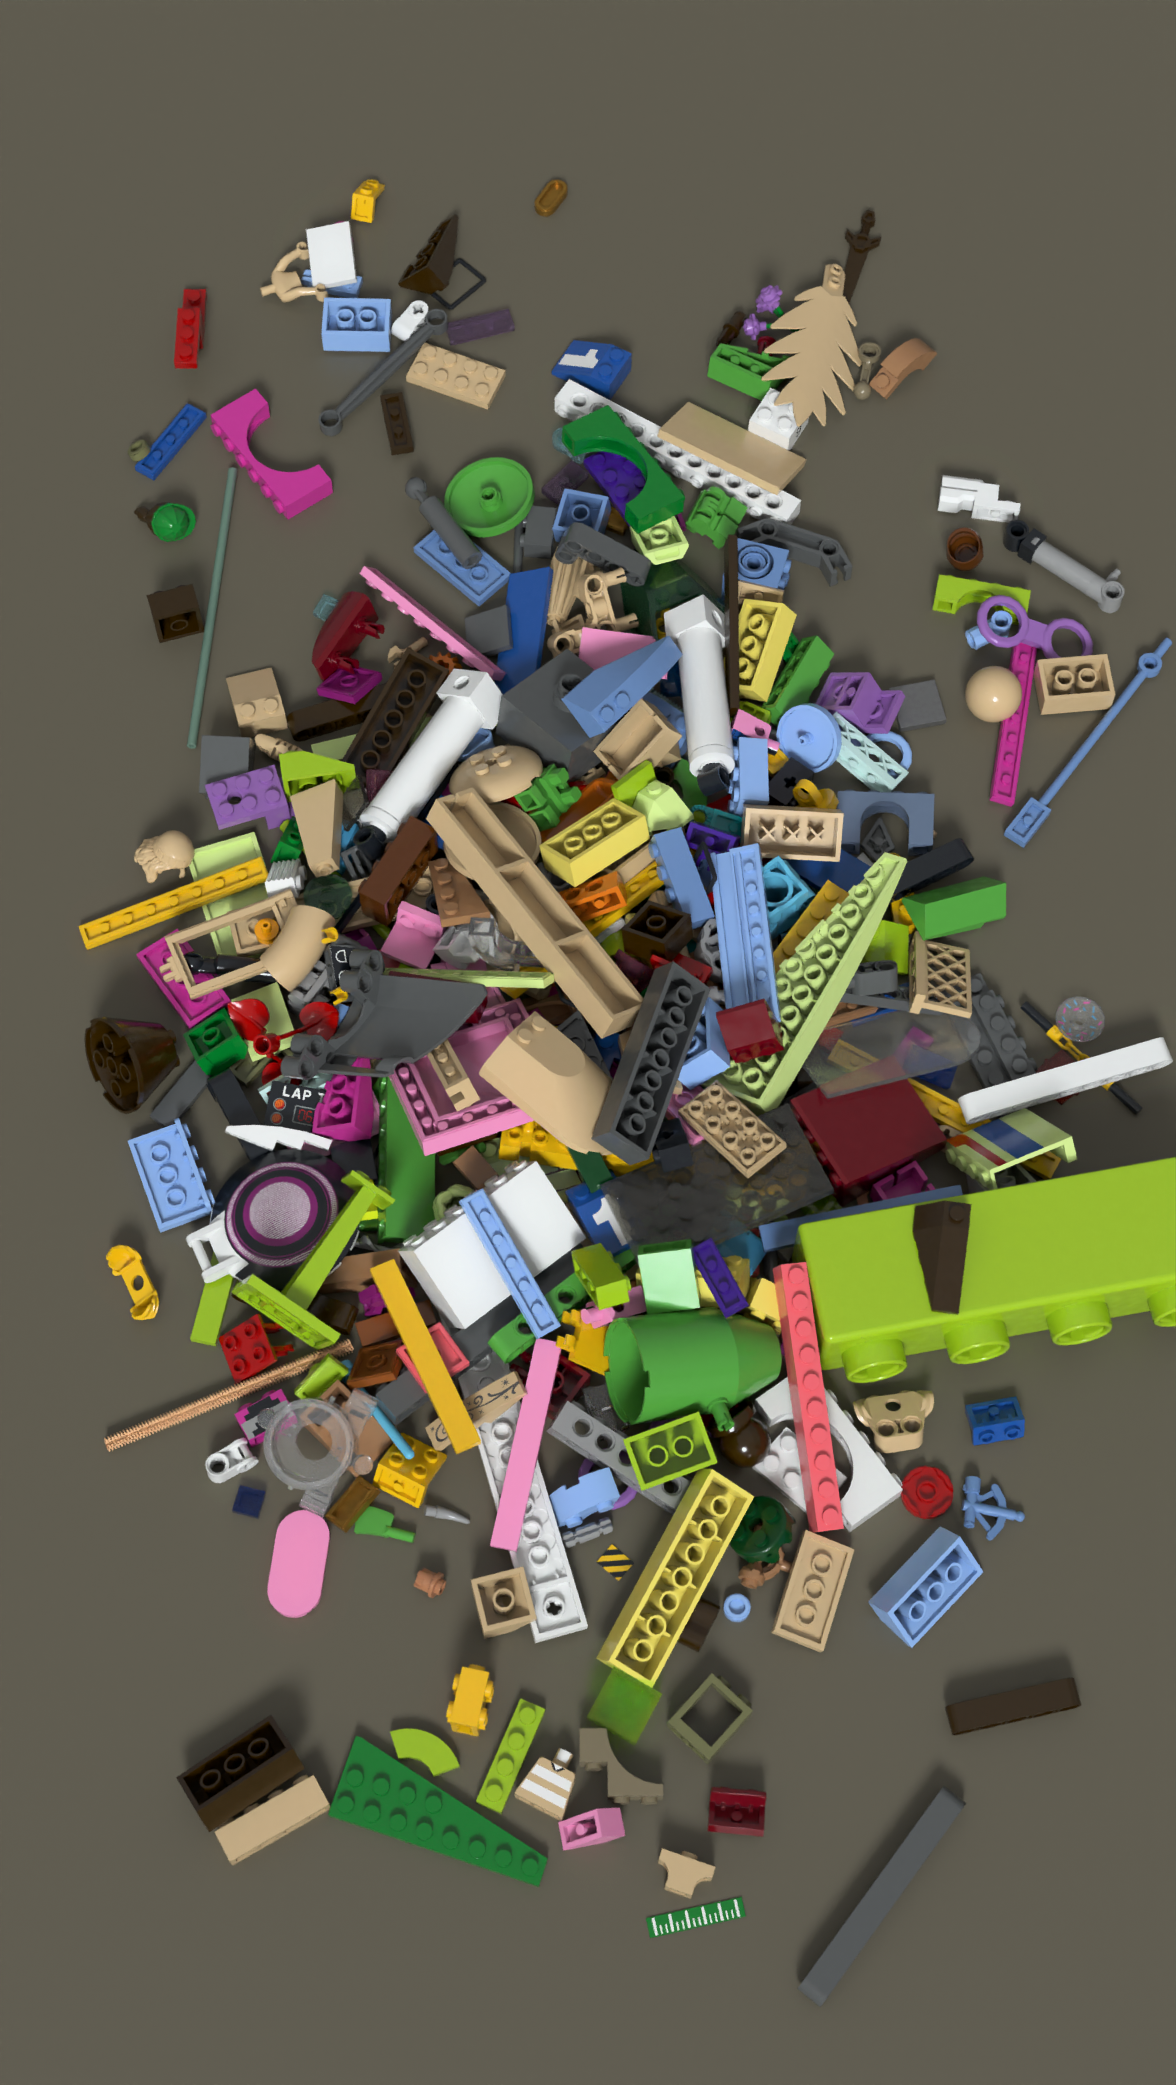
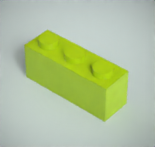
M601 1243L571 1251L575 1275L599 1310L629 1302L630 1280L627 1275L622 1274L619 1263L614 1262L612 1253L606 1251Z

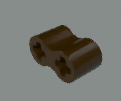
M700 1597L677 1642L699 1653L721 1606Z

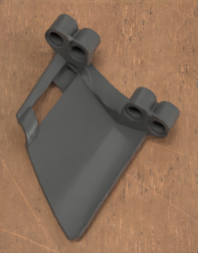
M356 948L349 956L351 970L342 972L339 980L341 990L350 993L354 997L345 1018L328 1042L320 1035L295 1034L291 1040L293 1055L285 1056L281 1062L282 1075L287 1078L309 1080L318 1073L370 1077L390 1076L394 1074V1069L399 1063H415L458 1030L487 996L488 993L485 985L383 975V957L381 952L378 950ZM358 1057L381 1060L375 1069L352 1066Z

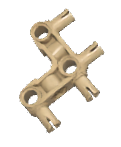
M622 567L604 574L598 571L580 577L578 580L579 597L581 602L584 603L588 618L584 626L574 629L567 628L548 638L547 647L552 652L553 658L566 649L574 654L580 652L583 627L600 629L605 624L608 631L623 632L639 627L638 621H633L637 619L635 613L618 619L615 618L607 589L610 586L626 582V576H619L625 574ZM590 579H593L595 582V587L592 591H589L587 588V583ZM562 638L564 640V647L559 651L556 644Z

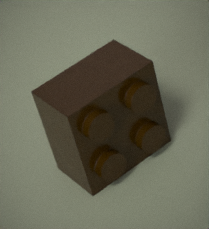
M193 584L180 585L170 590L156 591L153 594L147 595L159 643L204 632Z
M648 901L622 928L624 951L649 961L653 954L671 962L693 938L691 914Z

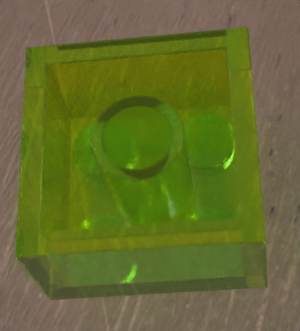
M613 1667L586 1719L602 1728H607V1731L635 1746L662 1693Z

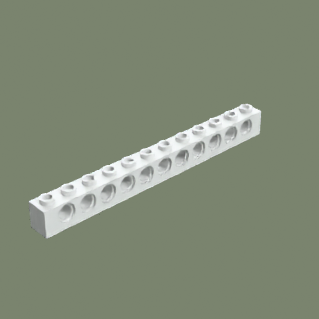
M570 379L555 397V412L561 417L572 421L609 405L614 412L619 414L621 421L626 427L631 428L636 439L645 445L651 457L656 458L661 468L671 472L677 478L690 482L696 488L708 490L709 487H718L722 489L728 497H734L748 507L746 512L755 519L770 518L792 525L800 513V499L783 490L778 495H775L657 437L660 426Z

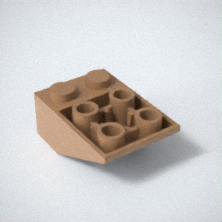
M339 1380L330 1386L300 1415L302 1425L355 1478L361 1475L394 1443L377 1420Z

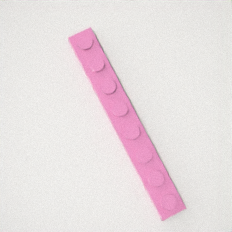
M363 567L360 574L366 578V584L382 591L381 596L386 600L397 603L398 610L406 615L410 614L415 618L413 621L420 627L429 629L431 631L430 635L438 641H444L449 651L456 655L460 654L465 664L472 668L476 667L480 672H487L493 680L501 681L506 674L503 670L375 568Z

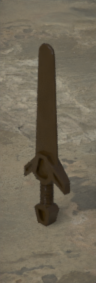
M867 210L862 216V228L859 234L854 236L848 229L845 234V239L850 245V251L844 271L843 296L848 303L851 301L868 252L878 247L881 242V237L870 239L868 236L870 228L875 225L874 211Z

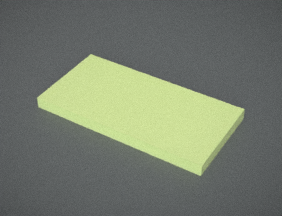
M255 832L194 849L195 856L189 868L195 882L261 856L263 859ZM265 882L202 906L206 921L224 915L228 911L240 909L267 899L268 894ZM230 926L210 933L217 955L237 956ZM263 953L247 957L260 958Z

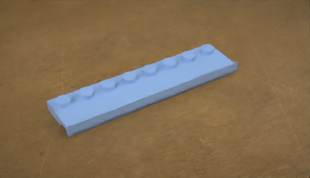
M756 843L729 849L730 852L710 853L717 874V881L713 886V897L726 1009L765 999L778 1022H781L760 846Z

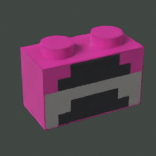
M282 1389L278 1391L271 1390L265 1393L261 1400L254 1404L247 1403L241 1406L238 1412L234 1414L251 1448L298 1423L296 1414Z

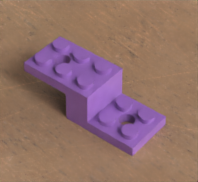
M275 765L205 785L219 830L261 817L265 818L268 830L280 827L285 820H291L292 817H295L292 802L287 803L282 777H278ZM232 797H240L242 799L236 805L229 803Z

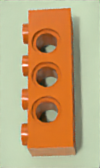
M617 871L582 883L577 887L558 892L581 922L627 906L626 889Z

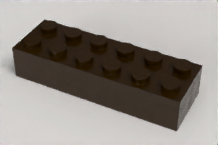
M408 647L342 759L343 762L354 764L357 786L362 789L366 788L367 792L376 796L403 758L437 699L438 695L436 692L449 676L447 668Z

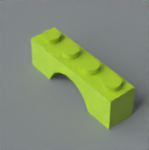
M939 574L932 610L956 614L965 604L973 602L983 603L989 597L1004 595L1018 601L1027 613L1031 590ZM1000 605L992 607L995 611L1008 612L1012 617V624L1019 625L1017 616L1011 609Z

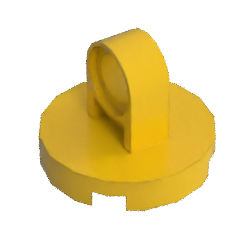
M807 779L799 780L793 789V795L799 803L796 807L836 809L839 803L833 790H818L814 783ZM801 788L805 789L809 794L803 792Z

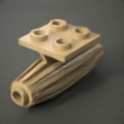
M554 553L550 568L553 570V579L547 616L548 625L553 626L552 620L555 618L559 624L566 622L576 597L580 599L578 580L585 574H592L598 571L603 572L599 567L580 557L572 564H564L555 558ZM590 579L587 583V588L589 591H592L595 587V582L593 579Z

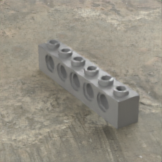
M566 1401L562 1404L546 1432L602 1469L610 1467L614 1477L674 1515L693 1478L684 1475L670 1480L674 1486L672 1494L665 1491L664 1483L641 1491L631 1461L629 1464H624L619 1458L620 1451L627 1453L623 1439L628 1438V1436L618 1430L614 1432L607 1427L608 1424L605 1420L598 1416H590L584 1412L585 1408L575 1401L571 1403ZM576 1422H580L585 1426L586 1432L584 1435L576 1432ZM598 1437H603L607 1440V1449L604 1450L598 1446Z

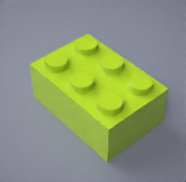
M699 1412L623 1439L641 1491L718 1463Z

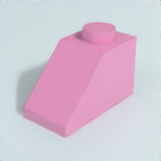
M598 1808L558 1822L563 1850L605 1843L625 1836L620 1808Z

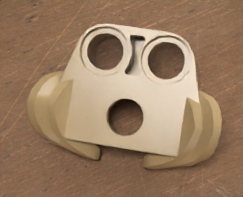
M905 1390L891 1395H872L854 1401L853 1406L860 1422L866 1427H870L873 1431L874 1447L881 1453L913 1450L922 1445L924 1422L933 1409L934 1394L932 1391ZM896 1402L901 1408L897 1411H890L886 1408V1404Z

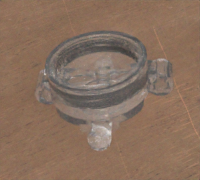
M356 1388L352 1391L344 1409L335 1403L336 1397L331 1396L329 1400L308 1397L285 1405L277 1413L273 1409L265 1408L257 1416L258 1424L266 1429L263 1442L264 1455L271 1471L279 1480L288 1485L289 1490L292 1491L294 1488L305 1490L299 1507L324 1518L332 1503L340 1478L351 1467L360 1475H367L373 1469V1460L369 1455H358L359 1438L367 1422L371 1419L379 1399ZM308 1424L322 1425L331 1434V1450L326 1457L320 1460L307 1459L298 1449V1434Z

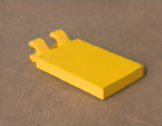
M572 1309L571 1313L563 1311L561 1322L575 1327L573 1336L570 1334H566L565 1338L557 1336L555 1346L570 1352L568 1360L605 1376L604 1372L609 1371L608 1356H603L605 1335L609 1325L594 1329L591 1323L585 1324L583 1322L581 1310Z

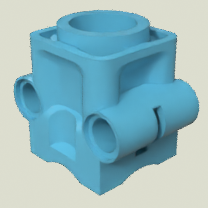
M779 855L763 867L771 940L775 939L779 933H783L791 928L816 896L804 880L800 879L798 873L787 860H782Z

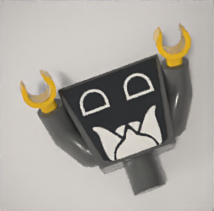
M334 927L322 929L321 931L326 933L327 938L322 939L321 942L323 944L331 943L324 950L330 995L337 997L333 1004L353 1002L354 997L350 993L341 990L339 984L340 976L345 970H351L349 964L351 952L356 948L368 949V947L361 946L359 942L339 934ZM383 960V972H384V971H385V964H384V960Z

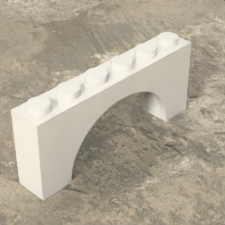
M788 1377L755 1400L754 1407L769 1427L782 1421L794 1420ZM824 1388L830 1433L843 1447L850 1464V1487L845 1496L840 1500L843 1524L851 1532L900 1497L903 1490L901 1488L902 1482L895 1473L891 1474L885 1467L886 1462L879 1452L874 1453L870 1448V1441L864 1432L857 1431L853 1425L854 1421L851 1415L846 1410L842 1411L834 1393L830 1389L826 1390Z

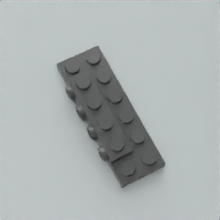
M981 973L971 976V1017L966 1018L947 1013L945 1015L982 1088L985 1089L1036 1074V1062L1032 1057H1027L1024 1051L1026 1050V1043L1023 1037L1016 1036L1013 1030L1015 1029V1022L1012 1016H1006L1002 1009L1005 1007L1003 998L1000 994L995 995L993 990H989ZM953 986L959 993L963 992L959 986ZM945 990L942 991V993L946 994L948 997H952V996H951L948 992H946ZM958 1001L954 1002L957 1007L965 1008ZM1007 1113V1114L1000 1115V1116H997V1117H998V1119H999V1118L1004 1117V1116H1006V1115H1009V1114H1011V1113Z

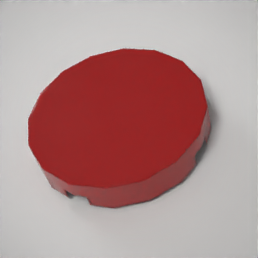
M919 1466L912 1469L904 1477L901 1486L903 1489L901 1501L906 1510L913 1516L921 1519H935L948 1510L953 1499V1484L948 1475L941 1469Z

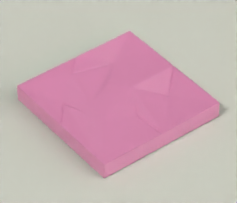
M520 998L485 1009L479 1024L463 1023L458 1030L447 1038L480 1098L471 1106L457 1112L427 1055L413 1064L399 1063L394 1069V1074L389 1076L424 1156L534 1121L479 1075L483 1064L506 1036L529 1017Z

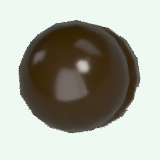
M745 1399L738 1404L739 1407L729 1411L735 1423L731 1429L725 1431L723 1426L724 1430L719 1431L713 1416L708 1421L709 1426L706 1427V1430L712 1438L720 1437L719 1447L725 1459L738 1467L751 1468L763 1462L770 1452L771 1436L767 1426L760 1419L752 1417L756 1412V1408L750 1399Z

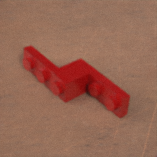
M184 289L183 307L178 308L175 369H198L199 349H203L206 289Z

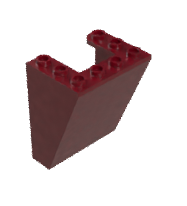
M893 1057L790 1100V1110L788 1111L789 1126L787 1129L794 1140L798 1138L799 1141L805 1140L808 1145L813 1144L817 1150L815 1155L822 1166L826 1165L830 1171L828 1181L830 1188L827 1189V1192L832 1201H838L841 1207L871 1191L873 1184L891 1174L895 1177L896 1171L915 1160L917 1163H920L946 1146L947 1138Z

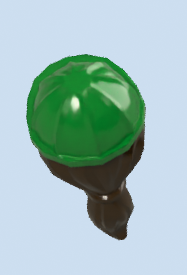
M162 502L157 503L150 510L145 506H140L134 511V514L138 516L140 521L147 523L148 528L155 536L166 542L183 539L190 535L195 528V514L189 507L182 504Z

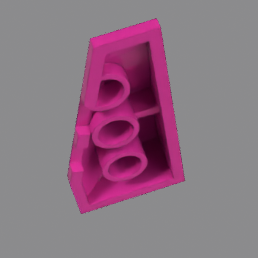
M358 1057L352 1066L371 1069L370 1059ZM333 1074L331 1081H327L324 1089L327 1091L322 1103L318 1102L316 1106L312 1134L349 1142L370 1139L374 1119L371 1077Z

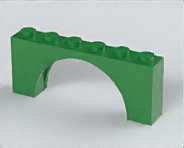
M609 405L562 427V443L574 457L587 452H610L627 458L642 472L646 484L633 500L626 503L624 518L637 534L683 512L685 501L683 491L676 487L670 475L661 469L656 458L651 457L645 445L636 439L631 428L626 427L621 421L619 414L614 412Z

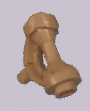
M763 1522L760 1525H755L753 1532L760 1530ZM782 1547L779 1549L780 1559L776 1563H768L763 1568L761 1565L762 1561H757L754 1564L748 1563L746 1566H743L738 1574V1578L742 1580L741 1584L751 1589H757V1586H763L764 1581L773 1578L780 1570L790 1573L792 1563L783 1560L785 1553Z

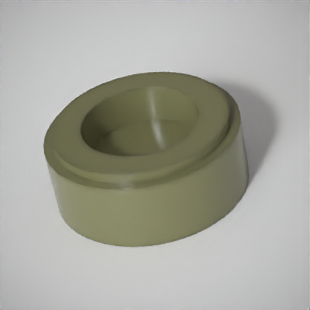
M138 440L129 447L127 453L132 461L137 462L144 459L150 453L151 447L146 440Z

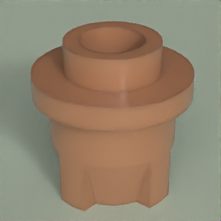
M423 1568L421 1571L419 1570L414 1583V1587L428 1593L430 1598H434L436 1595L440 1596L446 1586L444 1573H435L426 1568Z

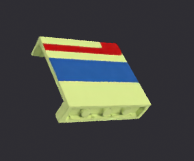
M1026 1108L947 1139V1150H945L946 1158L950 1164L955 1165L960 1171L965 1172L972 1179L977 1180L990 1190L998 1189L994 1173L1047 1151H1050L1067 1163L1077 1160L1072 1136Z

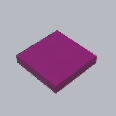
M361 667L359 669L353 668L355 674L338 669L316 688L319 696L356 704L383 680L382 673Z

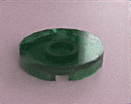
M329 874L310 880L305 887L303 898L306 906L324 910L336 920L347 911L352 903L353 895L351 887L344 878L336 874Z

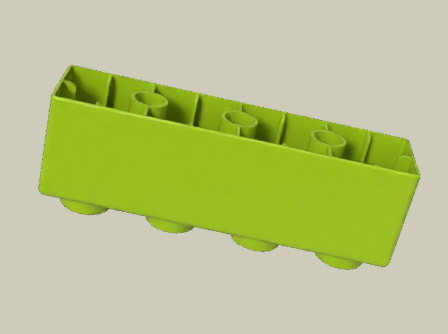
M1176 1157L799 1225L792 1253L793 1263L806 1262L821 1370L844 1367L848 1381L868 1383L887 1379L903 1372L908 1364L907 1355L947 1348L949 1360L956 1364L978 1363L1004 1354L1010 1348L1009 1337L1049 1330L1051 1341L1054 1344L1076 1345L1098 1339L1109 1333L1113 1326L1111 1318L1150 1311L1155 1325L1160 1327L1176 1326ZM940 1201L971 1204L969 1234L958 1315L931 1311L922 1266L919 1262V1254L912 1233L915 1206Z

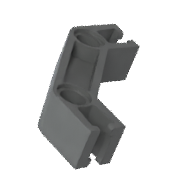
M770 518L762 519L737 529V537L740 539L789 550L788 558L820 568L830 587L838 583V572L836 569H833L834 567L840 569L844 581L851 579L853 566L840 543L833 538Z

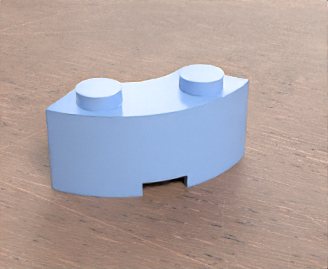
M610 1467L579 1477L580 1483L569 1489H567L566 1485H563L549 1496L558 1527L565 1525L568 1528L576 1527L582 1524L583 1520L594 1512L599 1511V1513H602L614 1507L613 1505L620 1495Z

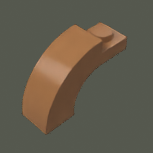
M919 338L908 340L886 357L881 363L883 367L869 385L887 400L905 377L917 369L924 370L937 355V352Z

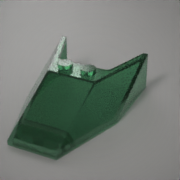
M680 559L658 565L651 563L652 565L644 585L633 586L627 582L620 583L624 616L635 613L637 619L633 621H638L639 627L630 629L632 634L653 636V639L658 641L655 615L662 610L703 594L725 614V603Z

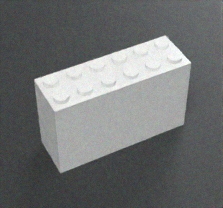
M516 1160L504 1168L505 1173L499 1177L495 1175L485 1181L483 1189L532 1276L535 1277L586 1239V1236L537 1161L523 1160L517 1162ZM474 1190V1191L470 1192V1193L467 1194L465 1197L471 1195L472 1193L476 1192L477 1190ZM453 1205L444 1212L445 1216L438 1222L435 1219L423 1227V1233L407 1238L403 1242L404 1246L398 1252L449 1328L466 1329L509 1297L511 1293L461 1205Z

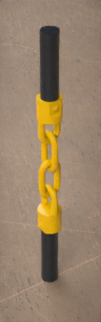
M1028 1001L1020 1007L1047 1032L1046 1035L1062 1049L1067 1050L1077 1061L1090 1058L1088 1055L1082 1054L1060 1028L1052 1025ZM1062 1037L1067 1041L1065 1046L1059 1041ZM1115 1082L1102 1085L1104 1089L1109 1090L1135 1115L1143 1109Z

